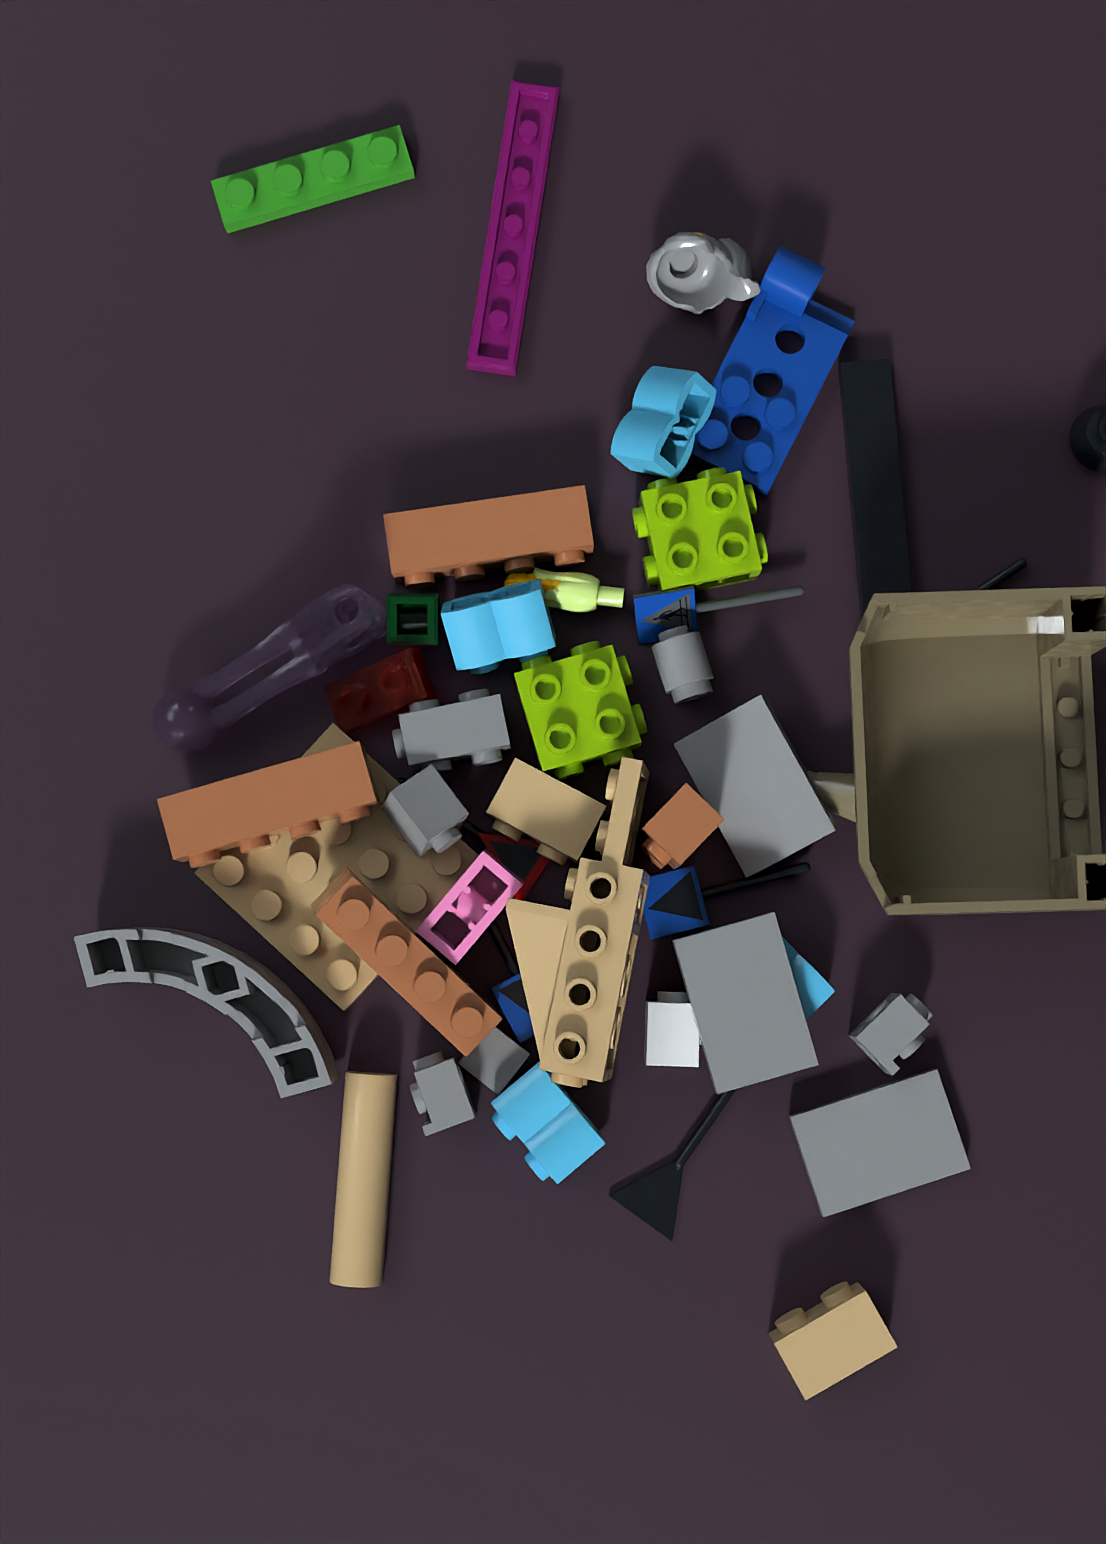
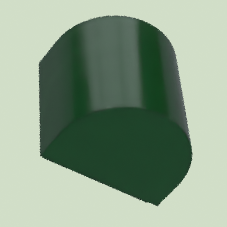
M387 593V645H438L440 637L439 594Z

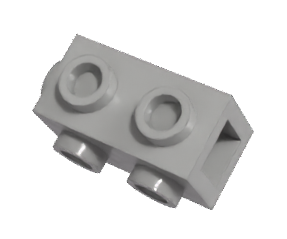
M479 689L458 695L460 702L440 706L438 699L410 704L408 706L410 713L398 715L401 728L392 730L398 760L407 758L408 765L412 770L421 769L422 771L432 764L439 774L453 770L451 762L471 758L473 766L503 760L501 752L511 750L500 694L490 696L488 689Z

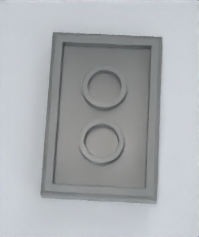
M765 694L755 697L674 743L703 799L725 819L718 827L746 878L838 829Z
M775 912L672 940L715 1093H724L819 1065Z
M935 1068L789 1115L797 1144L823 1217L971 1169L938 1069Z

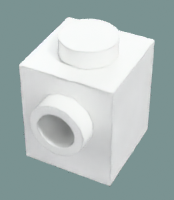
M657 991V1001H646L645 1065L699 1067V1045L702 1044L691 1005L688 1002L687 992Z

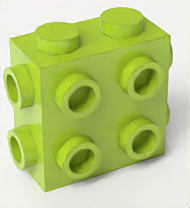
M724 467L712 468L698 473L697 480L678 483L677 478H664L649 483L647 485L648 490L641 491L639 507L632 508V516L637 537H646L650 556L643 557V567L648 587L657 585V589L660 591L693 585L694 592L758 578L762 571L761 563L768 562V554L763 534L754 533L751 515L757 513L755 494L751 484H743L741 471L727 473Z
M599 641L588 642L570 649L571 657L552 662L550 655L533 658L521 664L523 671L514 673L515 683L541 771L547 775L553 773L555 779L559 781L585 773L583 764L602 759L604 766L607 767L621 763L622 757L633 759L632 750L640 748L642 743L640 735L647 733V726L640 704L631 706L625 687L633 684L625 655L616 657L613 645L601 648Z

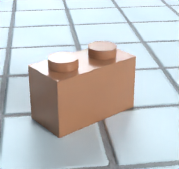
M685 783L640 830L638 836L644 842L639 849L660 869L668 864L675 870L725 819L691 786Z

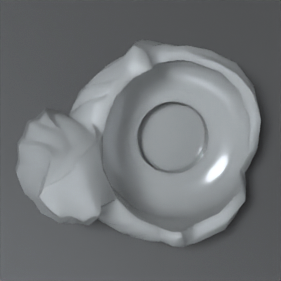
M678 232L667 238L663 246L651 253L646 265L647 282L653 293L671 306L690 311L696 315L702 314L707 309H713L726 298L735 301H746L761 292L758 282L753 281V267L745 249L730 238L716 240L714 237L702 232Z

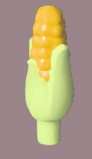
M535 567L533 573H512L504 581L505 587L520 582L541 579L548 607L570 612H592L597 609V605L616 608L623 607L625 588L601 586L598 578L586 573L552 572Z

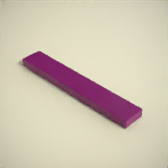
M511 80L466 362L468 370L516 377L560 97V87Z

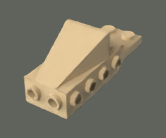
M622 757L620 769L611 768L605 794V799L610 800V805H612L610 820L600 821L595 844V851H599L600 855H603L602 861L580 857L578 869H569L564 899H569L572 902L570 910L507 898L506 913L539 1053V1070L552 1072L550 1082L582 1088V1085L587 1086L588 1080L604 1082L612 1078L650 881V875L644 869L632 867L650 775L643 760ZM599 935L601 938V944L599 948L596 949L597 938ZM587 990H590L589 1001L585 1000ZM577 1042L580 1045V1052L578 1055L575 1053Z

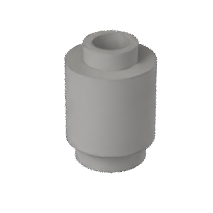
M684 625L658 634L660 642L653 645L651 649L665 693L672 695L674 704L689 702L711 694L713 689L710 681L714 679L700 632L689 633L687 626Z

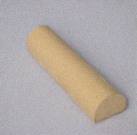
M359 1071L345 1072L329 1281L334 1285L369 1288L380 1286L383 1283L398 1074Z

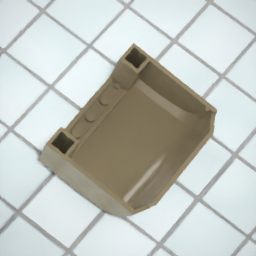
M1106 586L873 594L848 648L857 861L887 915L1106 910V854H1102L1091 662V655L1106 647Z

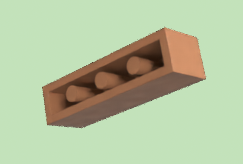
M585 485L383 514L391 574L396 584L404 583L405 588L408 589L429 587L435 584L434 578L452 575L455 576V581L477 580L485 577L484 571L504 568L506 574L526 573L535 569V563L554 561L556 567L574 566L584 563V556L593 555L594 541Z
M360 741L157 799L173 860L180 862L189 861L191 868L218 862L221 860L220 851L239 846L241 854L271 846L269 837L290 832L291 839L322 831L320 827L321 822L339 817L342 825L371 817L369 808L381 805L366 750Z
M348 867L311 904L314 914L465 1057L502 1020V1017L478 991Z

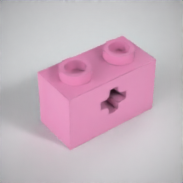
M484 849L415 932L456 965L506 906L507 898H512L523 886L524 881Z

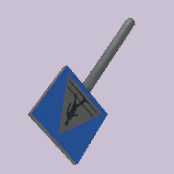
M693 585L633 595L638 645L660 641L658 634L679 626L686 625L689 633L697 632L696 613L800 596L804 593V587L799 585L695 603Z

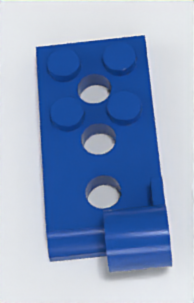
M780 246L774 255L761 282V292L754 297L746 317L711 384L716 389L714 406L704 426L695 434L693 449L689 459L709 469L724 467L727 473L741 471L743 484H751L754 491L764 496H767L855 323L854 320L811 300L826 267L783 246ZM784 331L794 332L801 338L803 347L800 351L793 354L784 353L777 347L775 337ZM761 374L773 375L778 379L781 391L772 397L761 396L756 392L753 380ZM739 417L751 418L756 422L759 434L752 440H740L732 433L731 423Z

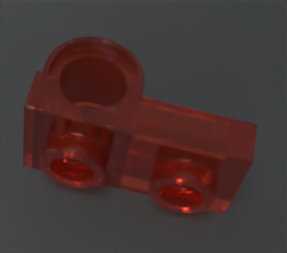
M418 648L403 650L324 686L338 728L344 733L353 732L392 714L409 711L408 706L410 704L437 698Z

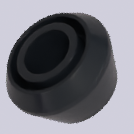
M1106 405L1093 406L1083 411L1074 420L1069 433L1070 448L1075 458L1084 467L1096 472H1106Z

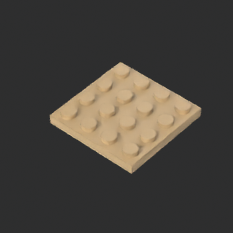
M332 723L302 757L354 741ZM368 754V761L381 803L379 806L369 808L371 817L344 825L341 824L339 817L320 823L322 831L297 839H291L290 832L269 837L271 846L249 853L241 854L239 846L220 851V861L201 866L194 872L343 1011H347L377 978L378 974L314 914L311 904L348 867L411 929L416 931L479 856L463 840L459 839L441 853H437L432 848L418 857L382 809L390 791L401 784Z

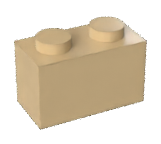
M515 758L486 813L489 817L495 819L491 827L493 830L516 842H519L522 834L540 843L536 851L537 853L564 866L567 859L578 862L606 809V805Z
M846 1281L834 1285L821 1294L822 1302L806 1312L802 1308H796L787 1312L775 1321L777 1328L768 1333L805 1400L897 1348L895 1341L869 1295L858 1282L851 1286Z

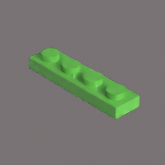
M397 125L211 180V184L224 227L228 234L415 178L401 127Z

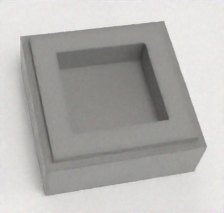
M495 1027L467 1057L463 1056L458 1064L499 1095L530 1053L499 1028Z

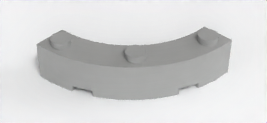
M118 928L74 937L87 988L119 982L163 984L184 990L186 993L207 1002L223 1014H228L253 1039L251 1041L264 1058L275 1080L280 1098L331 1085L340 1078L332 1051L320 1027L306 1006L273 972L244 952L221 941L197 933L172 928Z

